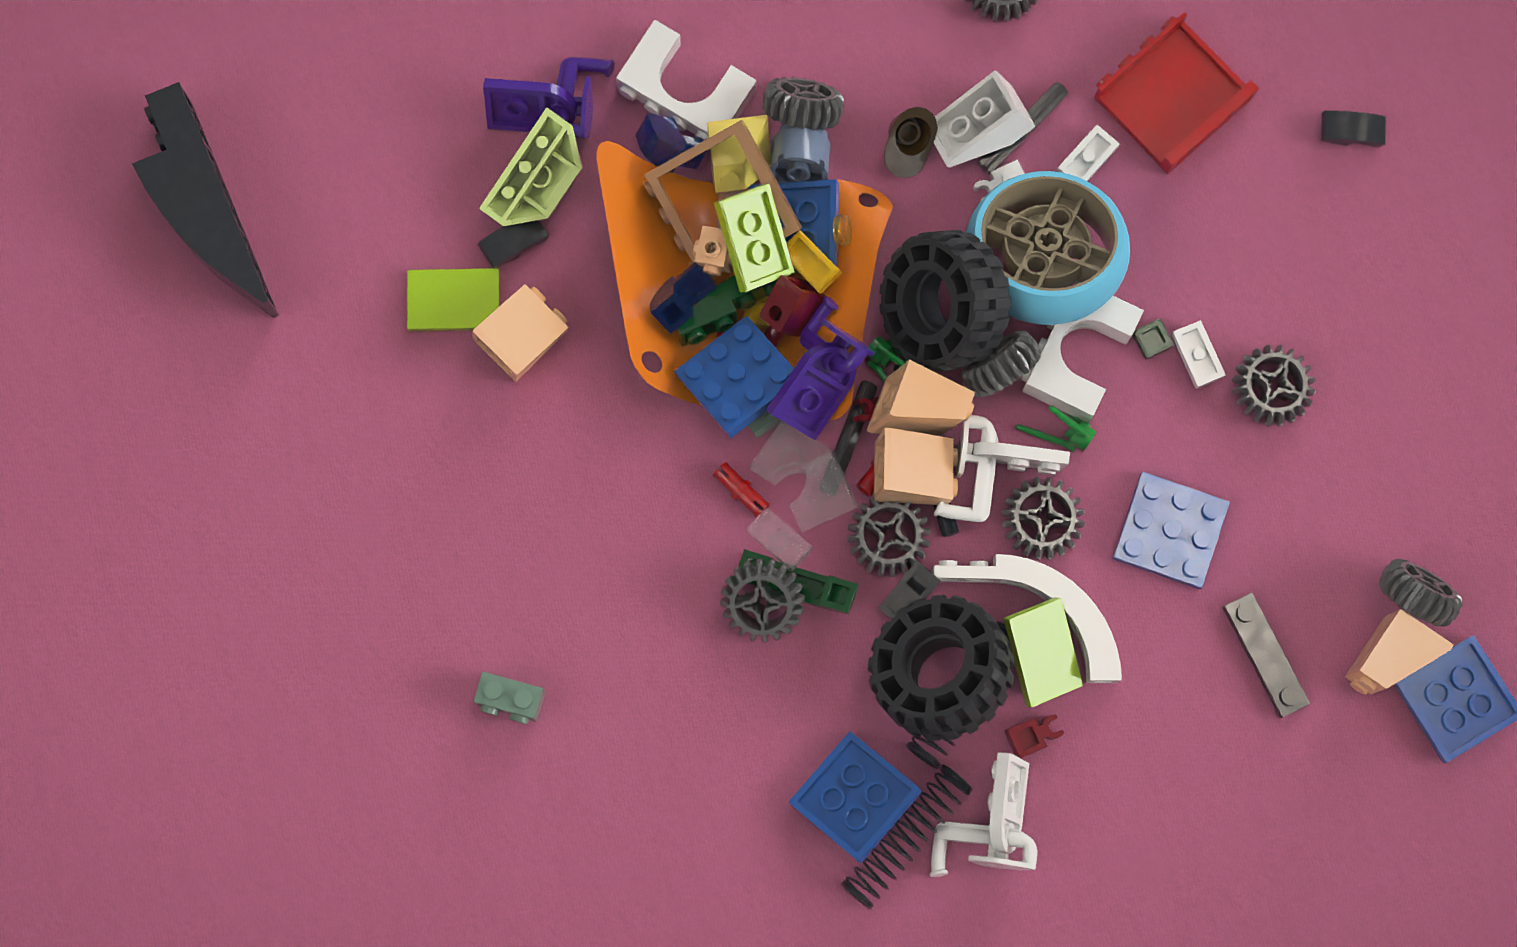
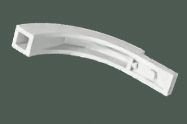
M1002 554L994 556L993 566H988L987 561H971L970 566H957V561L942 560L939 561V565H934L931 569V572L941 582L1007 584L1028 590L1046 601L1054 597L1061 598L1067 622L1073 629L1083 653L1086 683L1117 684L1122 681L1117 646L1105 618L1088 595L1060 572L1027 558Z

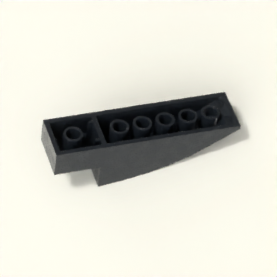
M179 82L145 95L149 106L144 107L150 124H153L157 132L155 138L162 151L132 163L145 190L175 232L217 278L271 317L279 316L192 101Z

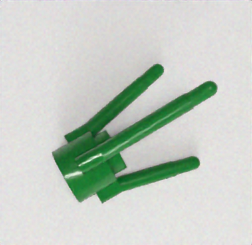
M880 336L875 338L869 345V348L875 354L873 357L867 355L870 359L867 365L885 383L888 376L880 365L887 367L893 361L901 367L906 362L896 356V354L902 356L903 353L897 351L889 339L885 341Z
M1050 406L1049 411L1069 426L1064 434L1068 440L1021 424L1016 425V429L1063 446L1071 452L1075 448L1083 452L1096 434V431L1090 428L1089 423L1069 415L1073 419L1071 420L1054 406Z

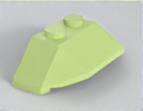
M546 108L479 209L503 226L550 218L583 169L573 126L549 108Z

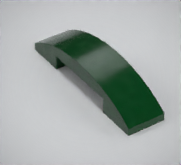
M744 549L738 567L744 570L746 561H750L756 567L757 559L760 558L763 560L764 566H768L770 560L774 559ZM775 561L774 568L779 570L780 566L785 563ZM785 564L787 567L785 575L795 573L796 578L793 583L802 584V589L798 593L805 596L804 604L843 614L850 613L859 584L831 575L827 577ZM756 580L748 582L747 584L755 587ZM768 581V585L772 589L781 590L777 585Z

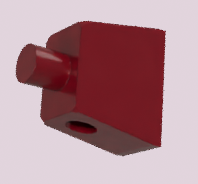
M780 275L760 312V318L769 324L764 332L766 338L777 347L784 335L799 337L816 309L823 302V298L827 295L824 293L820 294L807 280Z

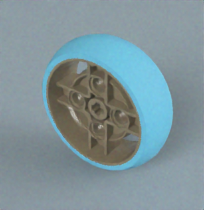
M1053 171L1030 172L1002 182L992 189L977 205L966 229V233L969 232L977 236L980 242H985L988 246L1002 251L1005 266L1012 275L1010 276L1003 270L1004 275L1008 277L1010 285L1008 292L1009 297H1011V308H1009L1008 315L1033 324H1065L1092 314L1115 294L1125 277L1129 265V234L1124 219L1116 205L1103 191L1093 184L1066 173ZM1086 224L1097 233L1105 249L1092 244L1091 235ZM1076 281L1081 282V283H1079V284L1070 286V285L1074 284Z

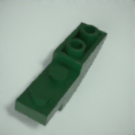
M735 274L721 282L708 292L685 317L678 329L681 346L698 344L712 333H721L730 329L734 323L738 322L736 310L749 309L757 301L769 297L777 280L747 292L739 291Z

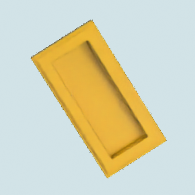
M801 230L786 243L793 267L820 294L842 274Z

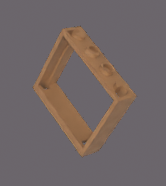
M744 120L736 122L644 174L647 179L644 182L647 192L651 198L657 197L662 206L659 209L662 219L666 225L672 224L677 235L673 236L681 252L687 251L692 260L688 263L692 273L697 279L701 277L704 282L716 275L704 273L703 267L694 262L693 248L695 243L659 177L733 135L737 138L761 184L770 185L777 213L785 226L782 228L784 237L802 228Z

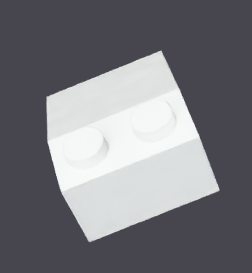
M995 70L935 116L938 130L934 144L946 166L950 168L1010 146L1036 126L1014 88Z

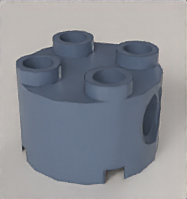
M787 124L780 127V131L774 135L771 141V160L769 162V168L775 179L778 180V183L828 180L831 143L827 139L828 133L825 130L815 129L813 131L808 128L802 130L799 127H791Z

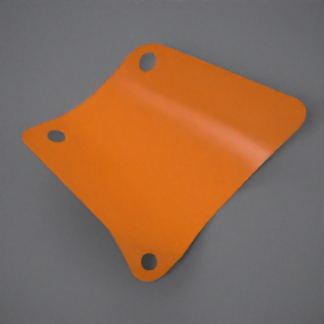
M611 141L602 142L598 146L596 160L625 332L632 362L643 379L657 390L702 406L678 379L674 371L717 339L718 332L706 336L698 344H688L682 347L679 341L678 329L693 307L717 285L733 276L734 270L732 273L722 272L721 276H715L706 282L701 277L697 279L688 264L692 261L687 251L681 252L673 236L677 235L672 224L666 225L659 213V209L662 208L657 197L651 198L644 186V182L647 181L644 174L658 166L641 159L617 143ZM670 171L659 177L694 243L696 240H699L703 225L721 229L714 202L748 190L747 188L716 193L714 183L691 179ZM837 179L839 182L838 269L842 274L823 292L838 306V309L832 311L826 320L862 342L876 257L893 206L884 194L871 187ZM868 193L877 198L878 204L874 207H865L859 203L858 199L860 194ZM792 273L790 275H787L790 277L806 280L800 273ZM736 310L737 321L743 318L745 310ZM824 325L817 332L827 342H832L836 337V334ZM758 327V329L764 334L767 328ZM784 335L778 346L775 347L793 368L808 351L800 344V336ZM851 345L847 351L851 354L855 347ZM651 351L660 357L662 368L659 372H650L644 367L642 363L643 353ZM855 381L830 420L840 418L850 408Z

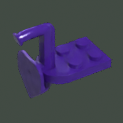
M580 57L566 58L561 62L557 85L544 82L485 78L483 92L487 129L530 132L544 110L549 108L573 126L575 138H588L593 117L592 78L586 76L582 97H574L578 71L603 73L606 77H610L615 67L614 60L607 61ZM575 116H581V124H573Z
M828 296L823 298V302L816 309L800 334V344L808 351L799 360L766 409L771 415L814 440L817 439L853 386L856 378V369L867 355L873 357L875 354L864 343L826 320L832 311L838 309L837 304ZM822 325L836 334L832 342L825 341L817 334ZM852 345V346H854L855 348H854V350L852 351V353L850 354L847 350H848V349L850 348V346Z

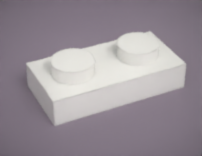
M1096 125L1058 167L1057 172L1070 174L1088 181L1119 147V143Z
M1201 320L1172 332L1171 336L1196 389L1226 376Z

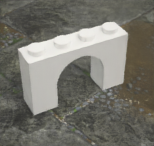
M654 20L616 77L617 88L625 98L634 101V99L639 100L645 104L644 107L650 113L656 116L664 115L670 119L669 122L675 128L681 131L687 129L695 134V138L699 142H703L708 139L707 122L739 118L756 91L757 80L731 65L714 92L706 99L695 103H684L673 99L663 89L660 81L663 71L681 45L680 34Z
M1112 296L1102 307L1082 319L1065 324L1048 325L1047 328L1052 331L1048 340L1042 337L1038 344L1041 357L1035 367L1031 368L1029 373L1023 375L1021 380L1026 382V385L1022 392L1089 423L1106 389L1074 374L1068 369L1061 356V341L1072 331L1091 329L1126 345L1144 310Z

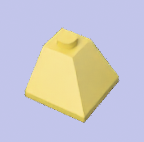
M767 115L707 122L708 138L736 122L744 120L769 166L771 152ZM735 135L709 149L712 178L716 193L747 189L759 180Z

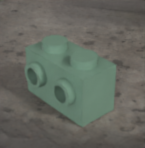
M482 671L473 702L480 706L479 711L497 716L500 711L511 714L510 720L528 724L529 720L537 722L546 692L543 688Z

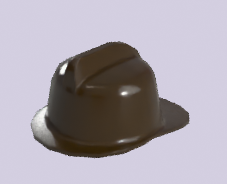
M909 108L896 116L890 123L884 159L889 171L897 177L908 178L915 176L922 170L927 161L938 128L936 118L926 108Z

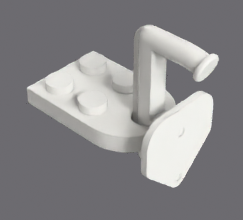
M971 415L967 421L963 420L955 477L960 478L963 475L965 462L977 463L972 508L939 502L934 516L940 515L956 520L983 522L990 514L996 463L1006 464L1007 469L1012 471H1025L1029 467L1037 468L1038 474L1056 475V472H1061L1069 464L1070 452L998 443V437L992 423L987 418ZM969 428L982 430L981 441L974 443V447L973 443H968Z
M998 752L997 760L994 761L992 766V777L995 779L994 789L988 798V808L991 811L990 826L956 822L939 823L935 828L937 833H934L930 877H941L948 874V871L945 870L948 841L989 845L987 857L968 856V861L981 866L1009 870L1036 869L1037 847L1033 839L1021 832L1029 771L1028 762L1011 753ZM1016 847L1023 848L1022 862L1008 860L1009 854L1007 853H1012Z

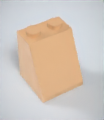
M525 284L472 331V340L515 382L566 334L569 328L565 324L568 321L566 317L556 308L551 310L544 303L546 300L545 296L536 287L533 286L529 289Z
M909 360L886 378L867 431L881 434L884 428H894L941 436L950 429H955L963 420L967 421L974 409V404L971 402L975 392Z
M884 428L875 441V501H889V503L898 501L899 503L910 502L911 504L938 505L939 502L949 504L953 497L957 496L958 480L953 478V466L956 467L958 463V449L953 448V438Z
M1399 609L1384 616L1345 675V678L1351 681L1350 686L1364 695L1369 693L1371 695L1389 688L1450 651L1454 645L1402 609Z

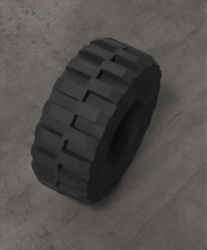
M961 230L923 232L905 240L901 245L902 247H898L890 257L891 262L885 266L883 272L884 279L880 284L879 294H881L880 314H883L885 322L883 326L886 333L890 335L894 348L902 352V356L906 360H911L936 372L972 367L980 361L987 359L994 351L993 348H997L1003 339L1002 333L1008 327L1010 319L1008 317L1009 308H1011V297H1009L1008 292L1010 285L1008 277L1004 275L1002 270L1004 267L997 256L995 257L993 255L994 251L985 242H980L977 236L969 232L963 233ZM942 279L949 290L951 299L950 315L947 322L940 311L938 292Z
M945 595L931 596L932 599L925 600L921 598L912 602L913 605L906 609L904 607L895 613L896 616L890 622L886 621L880 629L882 633L879 638H875L871 647L873 657L868 659V671L872 674L869 677V684L871 690L876 694L875 699L899 727H903L909 734L916 737L923 735L927 740L939 741L941 737H946L947 740H954L960 738V734L966 732L971 734L977 731L979 725L985 721L989 722L996 715L995 711L999 705H1004L1008 698L1006 694L1007 688H1011L1013 684L1014 674L1010 669H1013L1015 662L1014 655L1009 650L1011 645L992 616L987 614L980 605L975 602L968 603L965 598L960 596H951L950 599H947ZM947 647H959L965 650L963 665L959 673L950 682L937 688L927 689L918 687L919 671L930 655Z

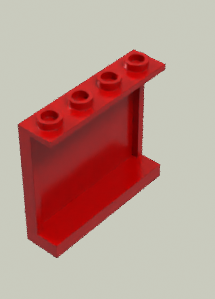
M1185 12L1177 19L1174 16L1170 17L1162 25V32L1156 37L1150 35L1139 46L1141 51L1134 57L1131 54L1127 55L1119 63L1118 67L1120 69L1115 74L1107 73L1096 84L1098 89L1094 96V99L1167 174L1251 101L1259 90V87L1252 80L1245 84L1184 22L1187 17Z

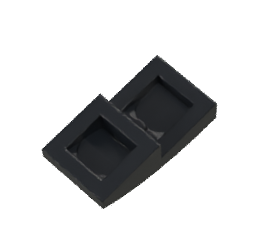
M1323 111L1321 141L1344 146L1357 143L1379 148L1386 143V116L1354 111Z
M536 220L503 226L479 241L477 245L492 268L495 269L518 258L521 252L546 241L549 235L540 221Z
M917 560L878 608L893 619L896 616L895 613L904 607L906 609L913 605L912 602L921 598L926 600L941 580Z

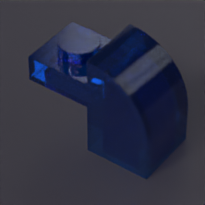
M647 113L636 133L641 152L657 167L705 140L680 135L674 118ZM707 151L680 166L697 169Z
M694 262L676 278L670 277L659 288L651 300L650 313L671 334L694 315L693 306L717 287L716 282L709 274L703 272V268Z

